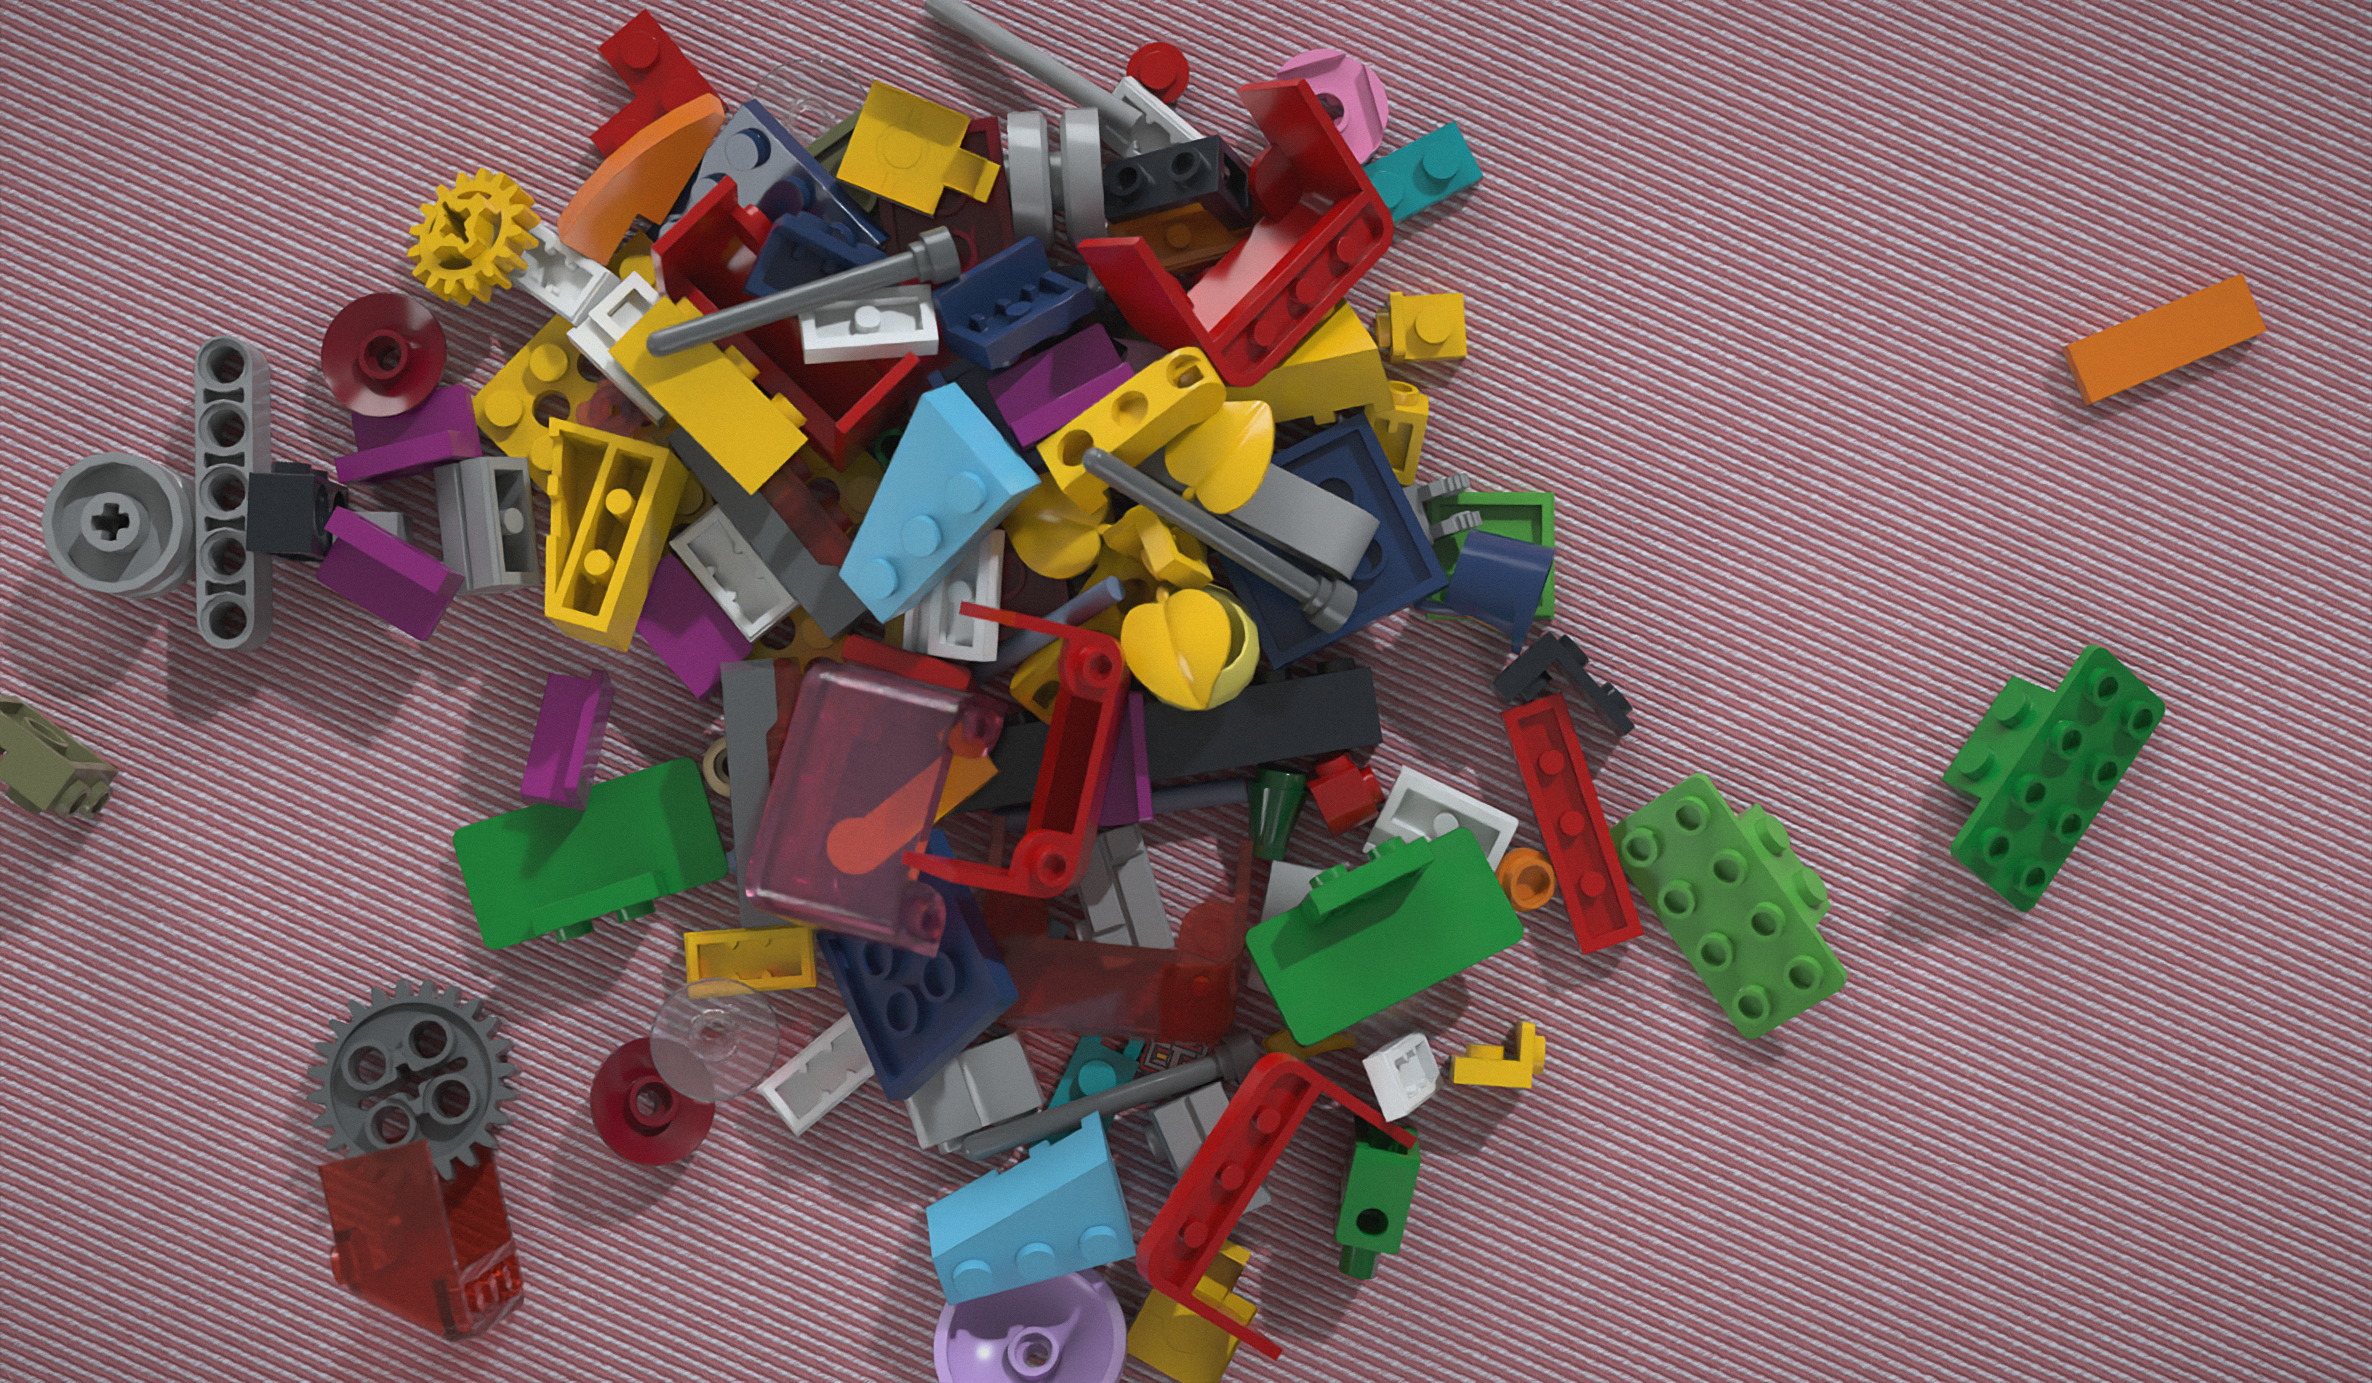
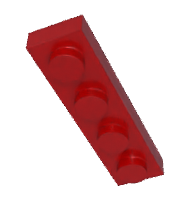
M1559 692L1499 712L1548 860L1554 870L1556 883L1580 954L1585 955L1644 935L1563 693Z

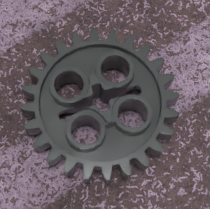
M403 979L397 980L395 998L393 999L383 989L375 986L371 988L373 1007L368 1009L361 1003L350 1000L348 1006L354 1020L347 1024L331 1019L328 1023L339 1038L335 1044L316 1042L314 1046L320 1053L328 1057L326 1066H315L307 1070V1074L312 1077L324 1080V1089L314 1091L306 1096L307 1101L325 1105L327 1110L312 1122L313 1127L335 1129L336 1132L324 1146L327 1151L336 1152L346 1147L350 1148L343 1163L344 1168L354 1171L368 1161L366 1180L369 1182L378 1183L388 1169H390L392 1188L404 1189L411 1172L414 1173L419 1188H431L435 1169H438L446 1181L454 1182L458 1180L456 1161L461 1160L473 1168L481 1166L475 1147L480 1143L481 1145L498 1149L500 1144L490 1132L493 1124L512 1126L514 1122L507 1114L500 1111L502 1102L516 1101L521 1096L516 1091L504 1087V1079L521 1073V1067L502 1063L501 1060L503 1055L515 1047L514 1041L509 1039L493 1040L492 1036L503 1023L501 1019L492 1016L479 1022L478 1018L482 1013L485 1003L477 998H473L462 1008H459L462 990L453 985L444 992L440 1000L438 999L436 982L429 979L423 981L418 996L414 995L410 983ZM441 1025L447 1036L446 1046L436 1057L426 1059L420 1052V1037L429 1027ZM380 1050L386 1060L385 1073L377 1082L367 1085L360 1077V1063L370 1052ZM464 1057L468 1061L466 1068L458 1072L441 1075L422 1082L418 1086L420 1094L418 1098L406 1093H397L380 1101L369 1110L364 1111L361 1108V1103L366 1098L376 1094L388 1093L408 1085L411 1082L409 1075L411 1070L426 1076L441 1071L460 1058ZM463 1083L470 1093L469 1107L459 1117L449 1118L443 1110V1095L451 1086ZM402 1109L409 1118L410 1126L408 1133L400 1142L390 1144L383 1136V1122L392 1111Z

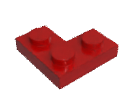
M646 8L597 48L637 96L589 136L606 158L640 130L675 108L707 93L720 99L724 113L730 110Z

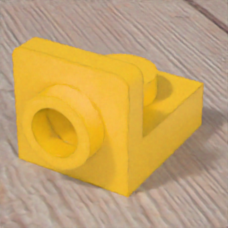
M1402 291L1389 292L1386 299V309H1376L1377 347H1389L1390 364L1460 360L1467 357L1463 293L1403 296Z
M1389 380L1388 384L1396 409L1376 413L1374 405L1371 403L1364 405L1363 412L1399 483L1410 486L1415 481L1429 416V396L1418 393L1419 390L1411 384Z
M1141 504L1127 511L1122 519L1103 533L1108 547L1139 564H1145L1148 571L1160 582L1169 581L1182 589L1200 590L1213 581L1197 538Z
M1516 1021L1514 1058H1504L1505 1046L1466 1043V1055L1450 1054L1449 1080L1459 1084L1531 1089L1532 1074H1543L1545 1037L1535 1036V1023Z

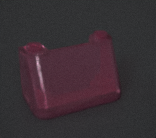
M823 661L815 664L807 672L802 683L747 868L745 890L752 907L762 913L831 936L936 958L945 927V902L939 891L917 881L920 870L901 863L903 852L907 850L925 854L953 755L976 760L986 756L997 742L1008 705L986 695L858 665Z

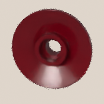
M394 292L368 294L344 307L330 323L321 347L322 372L332 394L352 411L372 418L397 417L418 408L428 400L438 387L447 363L446 338L437 318L417 300ZM391 351H399L401 359L398 365L392 370H385L383 367L384 357Z
M644 1037L632 1040L616 1048L601 1063L591 1085L590 1112L593 1124L600 1138L616 1155L631 1163L642 1166H662L685 1158L703 1142L711 1128L715 1114V1091L705 1065L690 1049L667 1038ZM640 1093L648 1094L654 1101V1110L650 1116L642 1114L637 1108V1098Z

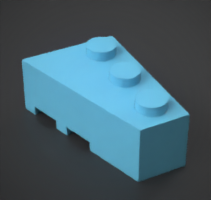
M955 382L922 394L838 574L881 624L905 613L921 602L1042 482Z
M1098 1110L1081 1119L1082 1128L1053 1145H1050L1047 1140L1042 1141L1029 1149L1030 1158L999 1175L993 1169L926 1207L932 1260L948 1306L1136 1256L1127 1204Z

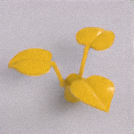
M1263 401L1224 402L1222 407L1213 416L1204 422L1189 425L1166 443L1164 456L1169 474L1176 481L1188 486L1182 493L1181 498L1194 505V499L1197 496L1202 505L1209 511L1225 515L1239 510L1256 495L1267 474L1274 446V419L1270 405ZM1050 471L1038 476L1042 482L1001 523L1017 554L1030 569L1052 579H1070L1087 571L1098 559L1101 549L1100 535L1103 536V533L1112 526L1103 523L1110 508V494L1108 489L1104 490L1110 501L1088 516L1060 489ZM1197 539L1204 558L1207 560V546L1204 542ZM1166 581L1156 591L1158 604L1147 603L1138 605L1126 615L1121 631V645L1125 653V660L1134 675L1155 694L1187 708L1205 710L1210 704L1215 684L1228 659L1232 634L1227 612L1220 602L1202 591L1183 589L1169 598L1170 593L1177 586Z

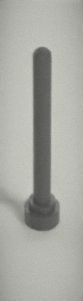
M945 226L919 233L918 241L908 244L907 252L654 331L646 340V348L652 356L662 358L917 277L919 282L931 279L932 283L937 285L961 277L958 254L948 229Z
M1093 447L1084 453L1082 464L1087 472L1296 598L1299 609L1304 611L1306 621L1326 633L1332 634L1339 630L1350 617L1357 601V590L1333 575L1326 578L1321 575H1316L1313 578L1101 448Z
M1247 1028L1223 1036L1222 1044L1212 1047L1213 1054L968 1136L962 1142L961 1152L967 1160L978 1161L1081 1126V1119L1097 1110L1102 1119L1219 1078L1224 1083L1235 1080L1238 1085H1242L1253 1066L1260 1060L1256 1045Z

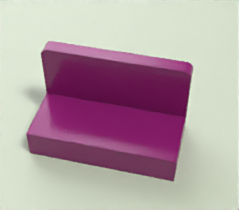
M1097 323L990 379L987 382V390L1018 448L1023 453L1043 442L1130 380L1135 374L1128 361L1123 364L1103 325Z
M454 385L435 390L428 400L415 410L392 418H372L353 412L351 419L358 452L334 458L339 484L371 487L432 472L436 467L483 457L470 389L464 385Z
M337 506L324 527L325 530L334 534L337 538L316 572V579L417 640H429L463 583L465 576L357 512Z
M667 555L658 562L635 629L697 699L705 703L722 688V685L719 683L721 681L720 662L744 661L753 653L754 645L747 640L735 623L675 556Z
M593 668L590 680L549 672L519 793L523 800L586 811L615 693L607 671Z
M1142 691L1128 692V699L1098 827L1154 822Z

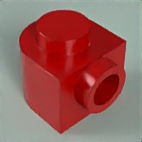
M1348 749L1331 751L1313 763L1315 770L1307 773L1306 783L1333 839L1380 817L1375 805L1386 799L1370 766L1358 770Z

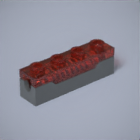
M682 426L666 438L830 640L837 643L873 614L838 575L853 544L846 531L855 524L831 495L820 502L805 482L814 474L797 452L750 495Z
M798 657L777 658V660L759 659L720 662L741 928L792 924L793 921H798V923L819 921L818 902L830 901L827 862L815 863L813 839L825 838L823 801H810L809 776L821 775L818 737H806L804 713L816 712L813 673L801 674Z

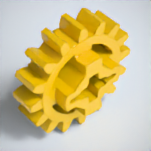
M480 168L474 180L464 172L458 173L456 187L452 190L440 184L436 188L439 200L435 205L423 203L419 208L426 216L424 224L412 226L409 231L410 234L420 240L419 244L414 245L407 251V256L418 264L412 271L413 275L426 284L425 287L442 300L448 302L450 299H453L461 306H468L473 295L484 303L489 302L492 295V287L496 284L505 290L510 289L512 285L508 274L513 269L526 271L529 265L521 256L524 250L536 248L539 243L537 239L528 233L529 230L541 223L540 217L530 210L535 203L533 197L503 172L500 171L495 176L486 168Z

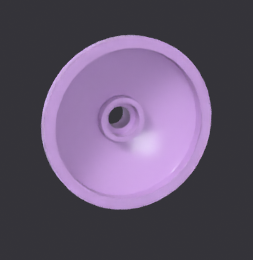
M1088 1268L950 1306L946 1302L935 1330L934 1364L940 1383H1119L1126 1363L1128 1335L1125 1318L1117 1297L1107 1282L1095 1270ZM1043 1352L1048 1355L1047 1361L1041 1367L1031 1368L1026 1365L1028 1358L1034 1353Z

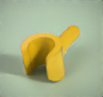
M1285 1028L1265 1038L1262 1041V1045L1267 1055L1283 1052L1303 1062L1308 1057L1317 1056L1319 1053L1356 1046V1037L1353 1030L1340 1032L1311 1047L1302 1048L1294 1043L1289 1031Z

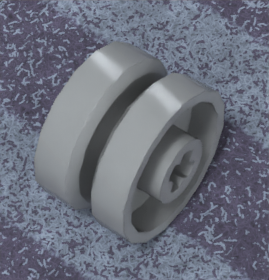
M1098 107L1065 109L1060 118L1061 150L1050 151L1047 119L1040 111L1008 113V154L1004 155V165L1016 243L1028 236H1033L1042 241L1045 253H1050L1055 244L1054 212H1065L1067 239L1075 252L1078 251L1076 247L1084 239L1106 238Z
M113 451L88 456L62 472L47 494L41 520L46 551L60 572L83 588L142 600L169 594L190 580L195 573V487L190 480L169 466L152 462L143 457ZM130 521L129 527L125 528L126 523Z

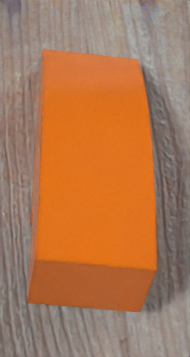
M707 93L675 108L640 130L611 154L579 188L558 218L557 225L560 242L606 266L637 214L661 226L726 120L720 99Z

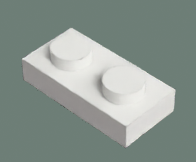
M930 284L883 287L798 314L804 363L813 364L905 357L910 351L916 356L937 354L939 339Z

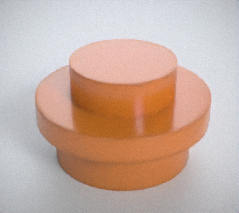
M1517 848L1507 853L1501 859L1494 873L1511 906L1517 912H1527L1545 905L1552 897L1556 886V877L1550 861L1545 855L1531 848Z

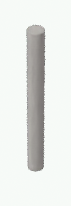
M925 1L924 9L1082 107H1098V116L1128 135L1134 136L1143 125L1145 114L960 1Z

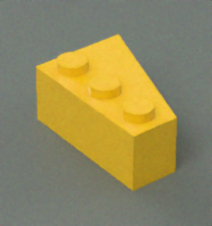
M664 295L607 352L752 495L808 440L799 430L807 419L780 392L769 400L752 383L760 372L733 345L724 353L710 342L662 358L652 356L646 348V340L652 332L704 316L687 298L683 297L674 305Z
M1344 296L1260 382L1246 388L1225 387L1227 391L1225 402L1263 401L1270 405L1274 419V434L1277 433L1275 423L1308 416L1314 417L1316 425L1335 422V411L1373 403L1376 413L1396 409L1378 347ZM1170 353L1159 357L1160 360L1163 359L1165 356L1169 355Z
M549 417V437L553 440L552 475H548L547 495L551 498L550 535H546L545 616L567 636L627 652L689 472L669 448Z

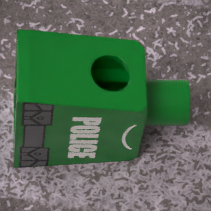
M1354 1115L1334 1209V1241L1343 1244L1338 1265L1340 1272L1354 1278L1374 1279L1381 1252L1391 1255L1398 1254L1421 1157L1418 1139L1413 1147L1409 1149L1357 1115ZM1397 1124L1418 1138L1417 1128ZM1368 1208H1376L1375 1210H1365Z

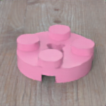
M1333 49L1311 50L1288 60L1276 73V77L1272 81L1305 78L1318 99H1325L1329 108L1340 107L1342 116L1334 120V125L1361 167H1363L1379 150L1388 122V101L1380 79L1365 64L1362 66L1356 60L1345 57L1346 53Z

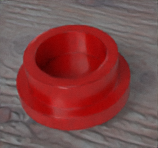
M1152 42L1141 46L1133 53L1127 65L1126 77L1132 76L1165 105H1169L1177 101L1186 91L1190 72L1188 62L1179 49L1168 43Z

